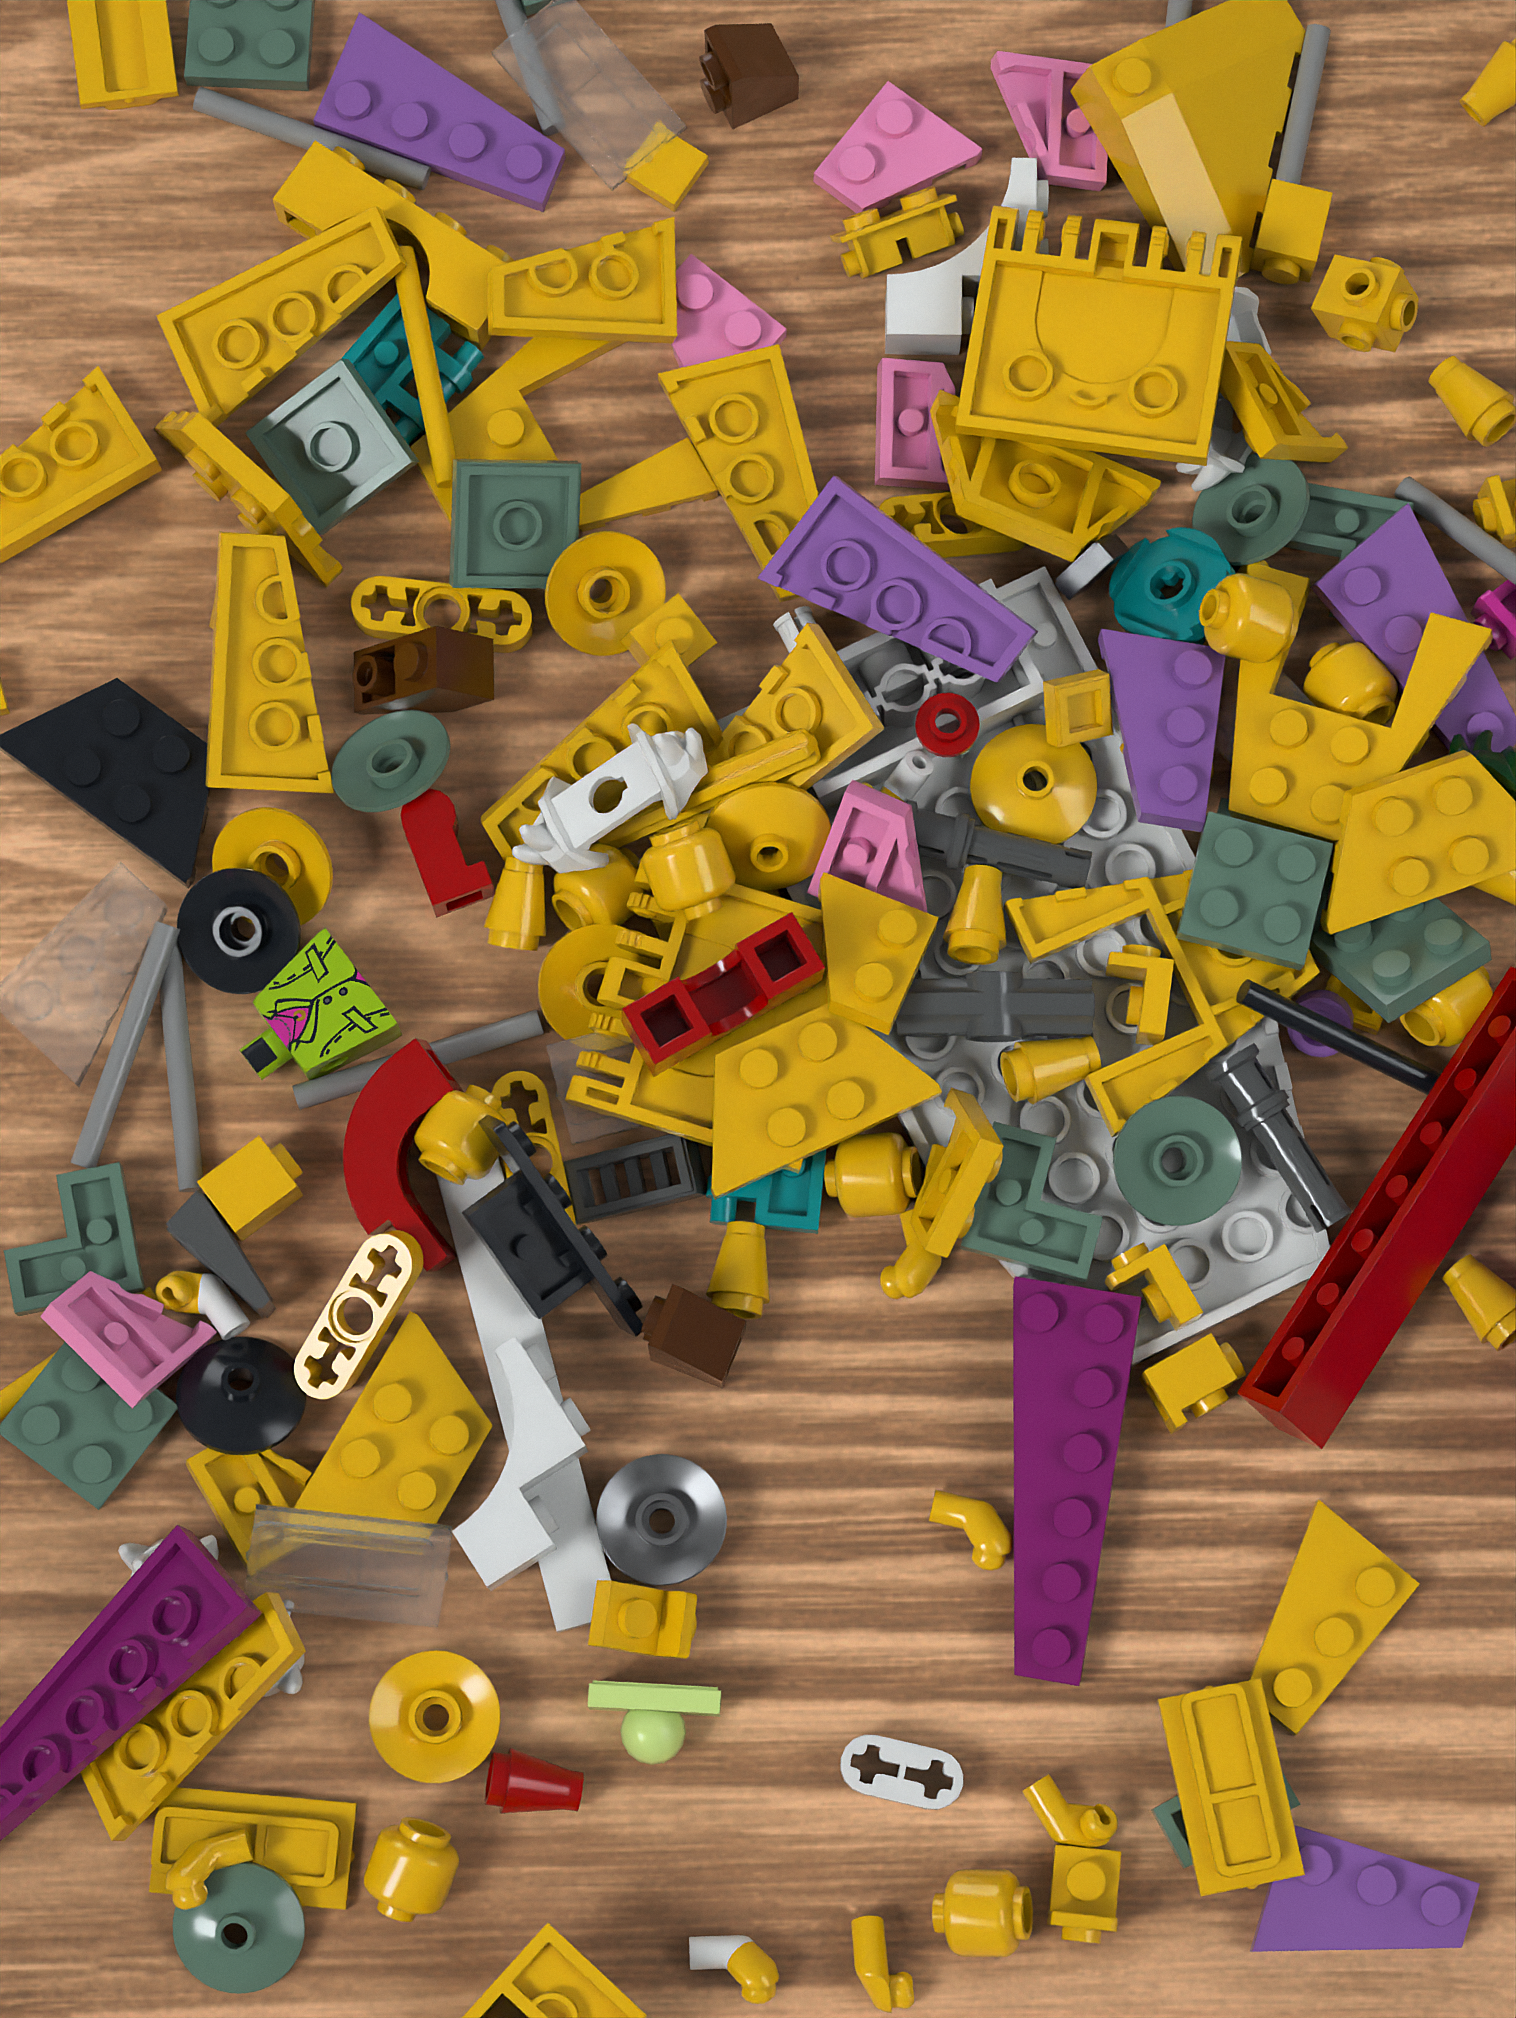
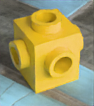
M1335 254L1311 306V310L1330 338L1338 339L1343 345L1353 350L1369 352L1373 347L1396 352L1404 332L1409 331L1416 320L1419 297L1404 275V270L1398 264L1381 257H1373L1368 262Z

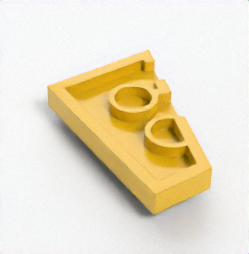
M1319 1499L1315 1502L1299 1550L1294 1557L1286 1578L1285 1587L1248 1679L1249 1681L1261 1678L1269 1716L1293 1736L1299 1733L1420 1585V1583Z

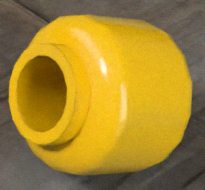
M1243 573L1228 575L1217 584L1215 589L1209 590L1204 596L1199 610V620L1204 626V635L1210 648L1222 655L1252 663L1269 662L1279 653L1286 651L1294 641L1298 630V611L1296 606L1293 605L1288 590L1275 582Z
M1334 642L1321 648L1311 658L1309 662L1311 670L1305 678L1303 692L1312 706L1378 725H1384L1390 719L1396 707L1394 700L1396 699L1398 685L1387 667L1366 645L1360 642H1351L1343 645Z
M691 820L649 837L652 847L648 848L643 854L642 866L655 901L660 909L668 912L683 910L686 919L692 920L715 912L723 907L719 896L733 887L736 878L721 835L717 830L709 827L700 828L698 820Z
M595 842L591 844L589 850L608 854L609 862L605 867L561 874L557 872L553 881L555 895L552 896L551 902L558 917L571 931L590 924L601 923L603 926H610L611 924L620 926L635 914L634 911L626 907L630 893L646 894V890L634 884L640 860L632 851L625 847H621L618 850L609 844Z
M1484 966L1479 967L1400 1016L1404 1028L1417 1041L1427 1046L1454 1047L1460 1044L1493 995L1488 971Z
M469 1085L465 1092L458 1090L448 1092L426 1113L415 1132V1143L422 1152L418 1159L420 1163L438 1176L458 1185H463L466 1179L478 1180L485 1177L493 1167L499 1153L478 1122L486 1115H490L508 1125L506 1119L498 1112L502 1102L488 1091L475 1085Z
M895 1132L854 1135L839 1143L835 1159L826 1160L824 1168L826 1191L830 1198L838 1197L841 1207L850 1217L860 1218L904 1213L909 1208L912 1198L917 1197L923 1184L922 1164L916 1146L908 1147L904 1138Z
M405 1817L401 1819L400 1825H390L380 1831L364 1873V1886L379 1901L377 1910L380 1913L394 1920L413 1922L416 1914H433L442 1909L459 1865L458 1852L449 1843L451 1835L445 1829L429 1821Z
M958 1870L950 1876L945 1893H935L932 1904L934 1931L936 1933H945L949 1948L961 1957L1010 1956L1017 1950L1020 1941L1028 1940L1032 1932L1033 1905L1030 1889L1027 1886H1020L1017 1877L1009 1870Z

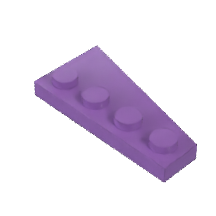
M360 12L313 120L315 127L430 166L431 172L541 212L545 210L566 159L564 148Z
M833 476L758 576V579L783 588L810 602L861 622L865 626L900 639L996 683L1004 678L1038 633V630L838 476Z
M1409 503L1396 511L1310 587L1353 639L1366 645L1394 676L1401 695L1403 694L1430 613L1468 622ZM1482 651L1466 675V682L1452 703L1448 702L1431 728L1448 750L1454 735L1461 734L1469 749L1473 740L1484 730H1490L1493 733L1491 740L1492 752L1500 753L1508 746L1513 747L1516 744V715Z

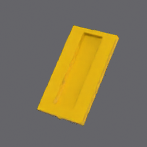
M67 0L81 109L104 107L108 110L152 105L159 99L179 96L167 0Z
M1261 1678L1218 1687L1210 1685L1206 1686L1203 1690L1158 1699V1707L1200 1897L1244 1887L1255 1889L1259 1884L1305 1875Z
M176 1787L158 1805L152 1837V1867L149 1892L172 1894V1891L166 1889L167 1872L193 1842L246 1828L253 1851V1860L248 1862L263 1865L282 1876L293 1888L302 1906L347 1910L351 1862L355 1858L353 1842L357 1803Z

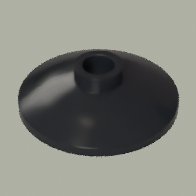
M226 868L203 877L186 894L177 918V928L180 929L177 938L186 963L202 981L226 993L251 994L262 991L298 954L300 947V921L291 898L269 876L248 868ZM241 916L247 917L253 922L255 933L252 938L245 937L239 932L237 924Z
M232 1337L226 1341L222 1339L204 1347L188 1361L177 1383L176 1404L181 1422L190 1435L199 1443L220 1453L251 1455L277 1446L296 1429L305 1411L306 1393L299 1387L294 1375L295 1360L279 1346L253 1337ZM238 1380L252 1383L251 1387L243 1391L235 1390L229 1384Z

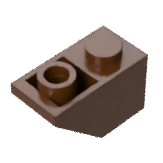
M772 23L719 24L704 30L705 54L699 56V61L706 78L700 80V86L712 112L717 114L723 111L732 130L798 100L799 75Z
M433 626L355 651L352 675L354 713L364 715L389 714L402 710H418L426 713L455 712L494 700L493 639Z
M672 1284L666 1299L655 1295L641 1332L644 1333L643 1340L649 1342L648 1349L651 1361L723 1389L746 1331V1321L698 1295Z

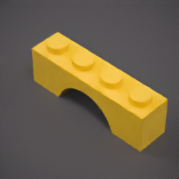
M315 140L273 197L278 221L308 240L374 206L379 207L386 217L396 242L414 247L415 253L424 262L430 273L426 295L428 308L450 324L451 333L464 341L472 343L482 351L492 335H488L487 275L492 267L515 260L494 245L489 244L484 249L466 238V230L447 214L437 212L432 216L415 205V197L399 183L386 179L382 184L364 172V164L346 149L336 146L331 151Z

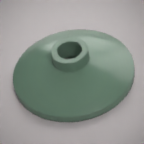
M1257 453L1251 454L1246 459L1243 473H1230L1221 482L1209 489L1202 490L1193 511L1192 528L1212 537L1226 555L1230 565L1253 564L1272 556L1282 549L1301 527L1308 511L1310 493L1306 477L1293 461L1260 459Z
M402 710L378 717L356 731L338 752L331 773L333 788L345 805L358 811L381 812L400 807L420 796L440 776L450 754L449 735L443 724L435 716L423 711Z
M1168 1096L1143 1105L1125 1122L1115 1143L1113 1168L1115 1179L1122 1195L1138 1213L1154 1222L1171 1226L1195 1224L1211 1217L1228 1202L1239 1182L1242 1168V1153L1233 1126L1219 1110L1196 1098ZM1175 1147L1181 1152L1183 1162L1177 1171L1168 1172L1162 1164V1157L1166 1150Z
M244 1862L214 1870L204 1881L208 1891L204 1904L185 1910L175 1908L172 1927L177 1953L192 1975L216 1990L240 1994L256 1992L267 1988L279 1981L291 1969L302 1949L305 1937V1917L300 1900L293 1888L282 1876L263 1865ZM230 1923L242 1925L247 1931V1940L239 1944L230 1942L225 1937L224 1927Z

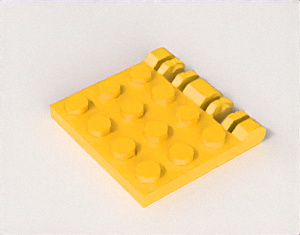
M994 205L991 212L955 423L956 433L1207 466L1231 311L1240 266L1243 237L1217 234L1211 274L1203 275L1202 268L1207 232L1192 231L1186 248L1185 272L1163 269L1164 258L1168 254L1170 241L1168 227L1153 226L1146 267L1135 266L1140 224L1096 218L1089 258L1086 260L1078 259L1083 218L1082 216L1068 215L1062 229L1060 256L1039 254L1046 225L1043 211L1029 210L1022 250L1015 251L1019 208Z
M641 858L634 884L652 892L642 866ZM734 883L729 891L719 896L723 905L721 909L696 919L687 920L683 910L675 912L664 911L658 907L654 897L643 893H630L626 907L634 911L635 914L674 924L668 942L634 930H618L614 943L615 946L649 959L662 960L660 969H656L624 958L610 957L597 996V1001L605 1006L622 1011V1008L678 976L681 980H685L704 971L731 953L736 943L793 912L825 966L823 978L818 984L653 1077L636 1046L630 1064L610 1058L599 1052L581 1051L576 1062L577 1067L612 1080L624 1081L622 1088L591 1078L572 1075L565 1101L585 1110L621 1118L713 1147L715 1054L828 1003L826 988L827 967L824 961L822 943V910ZM599 1013L591 1015L588 1028L596 1032V1034L609 1039L633 1043L621 1019ZM803 1160L783 1169L799 1173Z

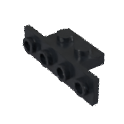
M486 1115L478 1123L513 1175L461 1212L534 1317L541 1319L589 1283L618 1327L637 1337L642 1333L643 1323L636 1314L637 1311L643 1308L638 1296L622 1277L619 1276L614 1281L600 1262L608 1256L606 1250L586 1225L577 1229L565 1209L572 1205L569 1196L550 1173L542 1178L529 1157L536 1153V1149L521 1127L515 1121L506 1125L503 1121Z

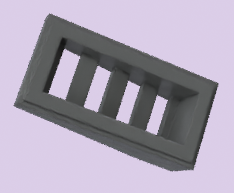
M672 1134L563 1162L576 1224L579 1225L706 1196L707 1182L698 1143ZM671 1152L675 1153L681 1184L674 1186L666 1155ZM650 1157L657 1190L647 1192L640 1159ZM624 1163L631 1197L623 1199L621 1198L614 1166ZM599 1169L606 1203L600 1205L595 1203L589 1171Z
M198 1189L166 1223L168 1226L167 1231L181 1246L209 1271L218 1276L227 1287L262 1318L264 1316L268 1318L276 1309L272 1303L273 1298L206 1194H203L201 1189Z

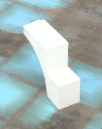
M1012 158L1009 185L1001 206L1019 208L1015 251L1022 250L1029 210L1043 211L1044 217L1048 216L1049 184L1048 180H1037V158ZM989 226L976 241L947 261L920 271L887 274L885 354L959 355L962 334H971L974 317V298L962 296L977 297ZM1048 239L1041 241L1039 254L1049 255Z
M516 1335L493 1349L507 1377L512 1397L513 1433L506 1464L498 1482L479 1509L452 1531L490 1591L557 1549L549 1535L558 1530L559 1526L539 1495L527 1502L523 1493L587 1453V1447L581 1437L591 1431L572 1399L568 1398L559 1404L546 1382L556 1375L536 1343L524 1349Z

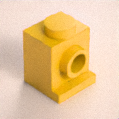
M1212 1333L1144 1370L1139 1380L1170 1434H1173L1182 1429L1188 1422L1183 1414L1185 1411L1191 1409L1197 1419L1229 1401L1230 1398L1224 1389L1246 1376V1373L1231 1345L1228 1342L1218 1345Z

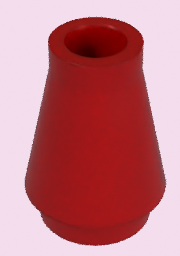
M512 1748L509 1749L508 1754L493 1752L486 1779L485 1805L499 1807L500 1814L552 1810L577 1812L582 1797L584 1773L568 1770Z

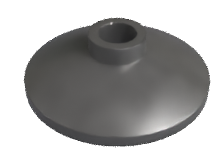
M656 1454L636 1459L614 1474L601 1494L597 1508L596 1523L602 1548L610 1561L621 1572L642 1583L664 1586L689 1580L710 1565L724 1541L727 1528V1513L718 1485L703 1468L679 1456ZM667 1510L673 1514L675 1524L671 1531L659 1534L651 1529L649 1522L654 1512Z

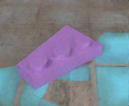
M1101 629L1098 643L1102 660L1105 659L1109 673L1111 702L1114 713L1117 712L1124 743L1122 752L1137 820L1140 823L1201 832L1206 819L1225 655L1216 652L1206 645Z
M1294 1825L1305 1875L1269 1883L1250 1952L1462 1948L1480 1883Z

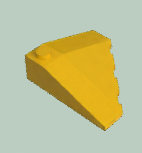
M1287 0L1225 1L1141 38L1090 65L1070 90L1150 228L1153 230V226L1168 227L1170 241L1167 257L1176 271L1185 272L1188 239L1191 238L1192 231L1207 232L1202 268L1203 275L1211 274L1217 234L1243 237L1237 279L1249 272L1254 249L1249 247L1256 216L1260 217L1263 214L1273 172V169L1268 167L1274 139L1275 136L1279 137L1282 134L1292 89L1287 87L1294 57L1297 58L1301 54L1306 33Z

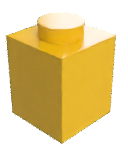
M1272 179L1250 269L1261 271L1265 278L1276 283L1295 284L1298 280L1310 283L1317 262L1333 193Z
M679 593L632 628L621 639L640 666L645 664L670 639L686 667L717 644V641Z
M259 1135L197 1181L201 1189L241 1241H244L304 1196L298 1185L294 1182L297 1177L303 1174L300 1167L281 1143L270 1150Z

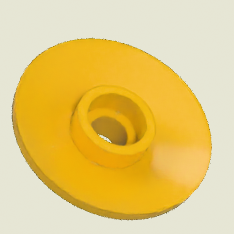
M602 531L586 535L573 542L560 554L549 573L545 589V605L550 623L563 641L580 652L594 656H610L625 652L628 649L621 639L632 628L665 603L666 584L664 573L654 553L644 543L630 535L615 531ZM604 579L606 583L604 594L597 599H591L589 593L591 586L596 580Z
M1025 724L999 733L984 746L976 758L972 769L970 794L974 810L985 827L1058 845L1074 836L1089 819L1097 796V777L1091 758L1080 743L1058 748L1047 743L1046 725ZM1037 771L1045 776L1047 785L1040 791H1032L1024 785L1023 777L1028 772Z
M759 782L740 787L723 797L711 810L704 827L714 828L721 835L735 873V884L755 890H777L795 885L815 872L831 830V823L823 805L807 791L781 782ZM768 846L776 847V848L770 849V850H763V849H762V848L768 847Z
M272 807L250 809L229 821L216 839L212 854L213 872L239 867L252 869L269 876L291 898L298 913L300 926L313 919L325 906L333 884L331 858L326 845L318 833L299 816L286 810ZM274 853L284 859L289 871L282 870L276 865ZM241 916V918L253 924L249 918Z
M601 923L576 928L565 934L552 946L542 963L538 978V998L542 1012L547 1022L558 1035L580 1048L593 1051H611L632 1044L602 1037L588 1028L593 1013L605 1014L621 1019L622 1011L599 1003L597 998H593L587 990V983L592 976L605 974L610 957L624 958L660 969V960L649 959L615 946L614 943L618 930L628 931L629 929L613 924L603 926Z
M439 1650L424 1651L410 1655L392 1666L375 1688L369 1709V1726L372 1740L385 1762L407 1778L431 1784L457 1780L479 1767L493 1749L501 1723L498 1695L487 1675L469 1659L456 1653ZM435 1705L445 1707L449 1714L447 1725L438 1731L430 1730L424 1721L426 1711Z

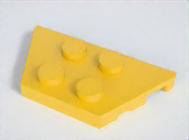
M939 390L931 406L930 414L956 515L1070 562H1074L1093 543L1111 534L1147 506L1159 489L1161 480L1088 450L956 433L955 423L960 397L943 390Z
M170 411L154 427V430L196 470L192 475L193 478L212 498L219 502L226 495L241 511L237 516L238 519L251 533L285 536L288 553L326 588L344 571L339 561L319 545L323 541L322 538L304 517L303 512L292 497L199 412H192L190 414L187 411H181L177 415L174 411Z
M1465 750L1345 791L1339 818L1342 832L1339 841L1334 846L1330 871L1334 873L1328 910L1322 909L1321 926L1325 932L1331 935L1516 870V801L1471 753Z
M828 1003L715 1054L712 1195L715 1200L937 1098L942 1094V1090L934 1079L866 1026L829 1012Z
M410 1311L284 1523L283 1529L296 1534L312 1531L344 1533L346 1537L371 1538L374 1535L392 1536L395 1540H428L493 1425L417 1314Z

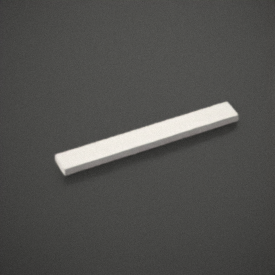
M498 1157L490 1172L481 1179H466L463 1185L452 1183L438 1175L437 1179L508 1449L510 1450L513 1433L512 1397L507 1377L493 1349L516 1335L524 1349L536 1343L555 1375L556 1371L542 1318L538 1319L531 1314L461 1213L505 1181ZM556 1375L547 1381L546 1384L558 1403L561 1404L564 1401ZM579 1458L523 1493L527 1502L539 1495L559 1526L558 1530L549 1535L557 1549L538 1561L557 1633L591 1624L597 1580H611Z

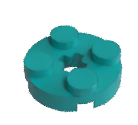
M1186 527L1167 529L1166 532L1169 536L1159 538L1152 543L1147 538L1137 542L1119 560L1109 583V596L1114 601V615L1118 623L1126 633L1203 645L1206 637L1204 635V626L1199 620L1201 602L1206 593L1211 589H1215L1220 581L1228 575L1236 574L1226 555L1212 537L1202 531ZM1180 578L1184 579L1183 589L1176 596L1166 599L1160 591L1165 584L1174 586Z

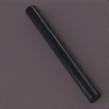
M1249 979L1242 983L1237 992V1003L1426 1095L1429 1094L1441 1073Z

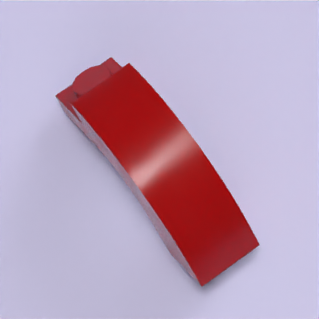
M415 1038L378 1068L357 1098L345 1133L343 1168L351 1205L368 1235H377L393 1225L396 1230L410 1234L422 1249L424 1269L426 1272L439 1271L458 1255L415 1197L408 1174L409 1153L415 1132L431 1107L448 1092L453 1090L464 1091L426 1040Z

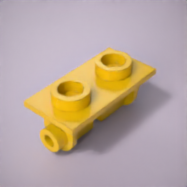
M935 186L901 197L900 202L903 209L880 217L878 209L872 208L843 219L842 222L845 230L830 235L833 242H847L850 251L840 255L847 276L852 277L859 274L862 279H865L872 274L902 264L903 261L896 243L897 240L906 238L913 259L955 245V238L964 235L963 225L957 212L947 215L944 205L957 201L956 195L947 193L937 195Z

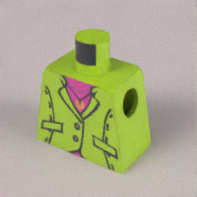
M324 928L256 996L253 1004L269 1028L239 1049V1051L261 1080L292 1058L308 1080L328 1075L395 1041L402 1036L397 1021L327 929Z

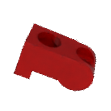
M428 788L420 796L404 804L400 814L402 827L436 918L493 897L495 891L484 860L467 866L457 841L459 831L458 818L455 806L450 798L439 790Z

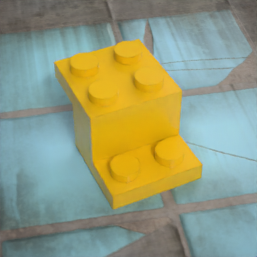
M547 1923L462 2018H645L647 2014L550 1923Z

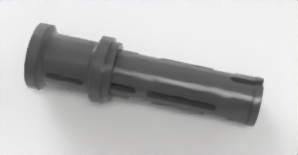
M909 799L906 801L907 804L912 806L919 855L944 860L946 867L954 870L957 867L964 868L965 863L987 865L997 868L1004 873L1054 883L1071 889L1085 887L1092 851L1068 848L1051 844V842L989 829L988 827L976 825L975 818H970V814L960 812L956 817L919 809L917 801Z
M1253 1043L1226 1059L1206 1074L1211 1082L1219 1081L1239 1113L1236 1118L1239 1127H1244L1246 1132L1252 1129L1290 1191L1305 1211L1306 1216L1314 1227L1313 1229L1316 1233H1319L1352 1211L1337 1192L1319 1160L1294 1124L1293 1119L1286 1110V1107L1290 1105L1287 1101L1289 1096L1284 1089L1277 1090L1256 1058L1260 1051L1256 1044Z

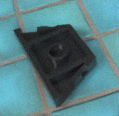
M118 678L0 734V751L189 889L193 884L196 875L195 862L201 833H204L209 811L207 803L211 788L205 785L208 745L205 741Z

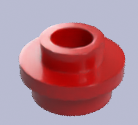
M940 693L927 699L918 710L915 721V731L921 745L930 753L940 757H955L965 753L975 743L980 727L979 716L972 703L963 696L954 693ZM943 714H951L958 719L960 726L952 733H944L937 728L936 719Z

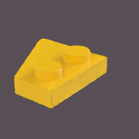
M823 872L819 882L818 897L819 902H821L823 921L822 943L824 961L827 967L828 1011L889 1035L934 935L939 917Z

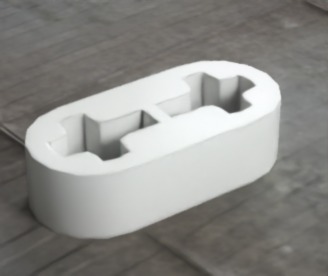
M863 1735L853 1739L845 1747L840 1758V1771L846 1784L852 1790L867 1796L928 1810H939L955 1801L963 1787V1772L960 1764L952 1755L930 1747L879 1735ZM867 1746H875L879 1748L878 1755L881 1761L899 1765L897 1777L876 1774L872 1784H865L859 1781L861 1776L860 1770L850 1766L852 1755L861 1756L865 1753ZM931 1761L943 1763V1775L952 1778L951 1789H940L936 1799H929L924 1796L925 1788L923 1784L904 1779L906 1767L926 1771L930 1767Z

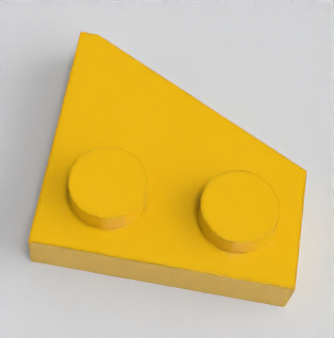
M1227 341L1219 392L1231 403L1244 427L1243 436L1245 441L1259 455L1260 459L1331 463L1348 449L1345 441L1337 432L1331 437H1322L1301 412L1311 402L1295 384L1285 377L1279 365L1260 344Z
M952 1087L947 1094L944 1107L953 1110L956 1115L947 1147L932 1144L925 1168L924 1182L918 1192L910 1219V1224L924 1250L948 1258L957 1238H963L969 1231L974 1218V1204L985 1183L992 1182L998 1174L1002 1163V1149L1004 1147L974 1095Z
M209 1448L186 1459L185 1465L249 1576L327 1533L305 1531L304 1534H296L283 1529L284 1523L312 1478L310 1471L292 1459H285L271 1449L251 1455H230Z

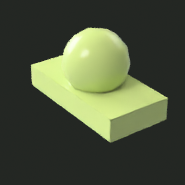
M593 1680L592 1683H589L588 1708L590 1710L627 1712L620 1729L625 1749L637 1761L654 1765L665 1763L672 1759L682 1748L686 1730L685 1722L681 1715L720 1717L721 1690H718V1687Z

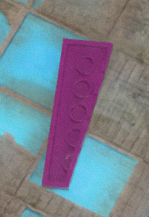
M1014 1277V1675L1080 1686L1142 1297Z
M180 1525L175 1526L0 1727V1841L226 1645L240 1636L261 1615L262 1612L192 1531Z

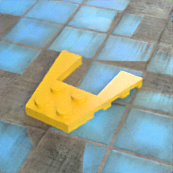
M533 337L448 413L456 458L559 461L523 396L626 343V341ZM424 434L410 448L420 461L416 465L451 526L452 487L438 488L436 486L427 436ZM686 437L581 493L579 529L585 532L605 527L606 522L642 514L645 517L669 511L671 506L698 499H703V502L713 500L718 497V489L689 438Z
M1256 563L1248 564L1247 575L1275 582L1288 590L1293 605L1297 608L1300 621L1311 589L1310 579ZM1431 612L1391 728L1274 695L1290 647L1286 651L1279 653L1271 661L1265 663H1252L1240 659L1228 808L1230 817L1333 843L1334 847L1339 841L1342 832L1339 818L1344 792L1404 770L1412 756L1418 754L1430 736V729L1448 702L1452 703L1466 682V675L1482 651H1486L1491 644L1493 638L1492 629Z
M1192 869L1185 870L1182 874L1152 879L1142 877L1124 880L1121 884L1091 889L1081 887L1056 891L1054 895L1023 900L1021 897L1007 900L1004 904L1006 914L1030 964L1144 914L1147 915L1167 959H1174L1173 972L1199 1026L1086 1076L1085 1082L1111 1137L1117 1136L1120 1133L1125 1122L1136 1110L1153 1100L1169 1095L1266 1018V1016L1237 1003V992L1245 980L1249 979L1290 999L1320 973L1309 949L1303 968L1296 970L1177 939L1176 934Z

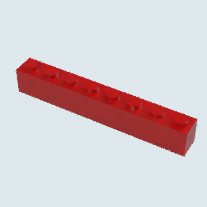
M1510 966L1493 992L1490 1001L1461 1042L1237 1392L1238 1395L1277 1429L1315 1447L1323 1449L1516 1145V968Z

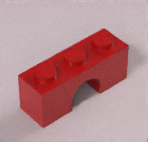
M793 912L736 943L731 953L704 971L685 980H681L678 976L622 1008L621 1022L653 1077L818 984L822 981L825 966Z

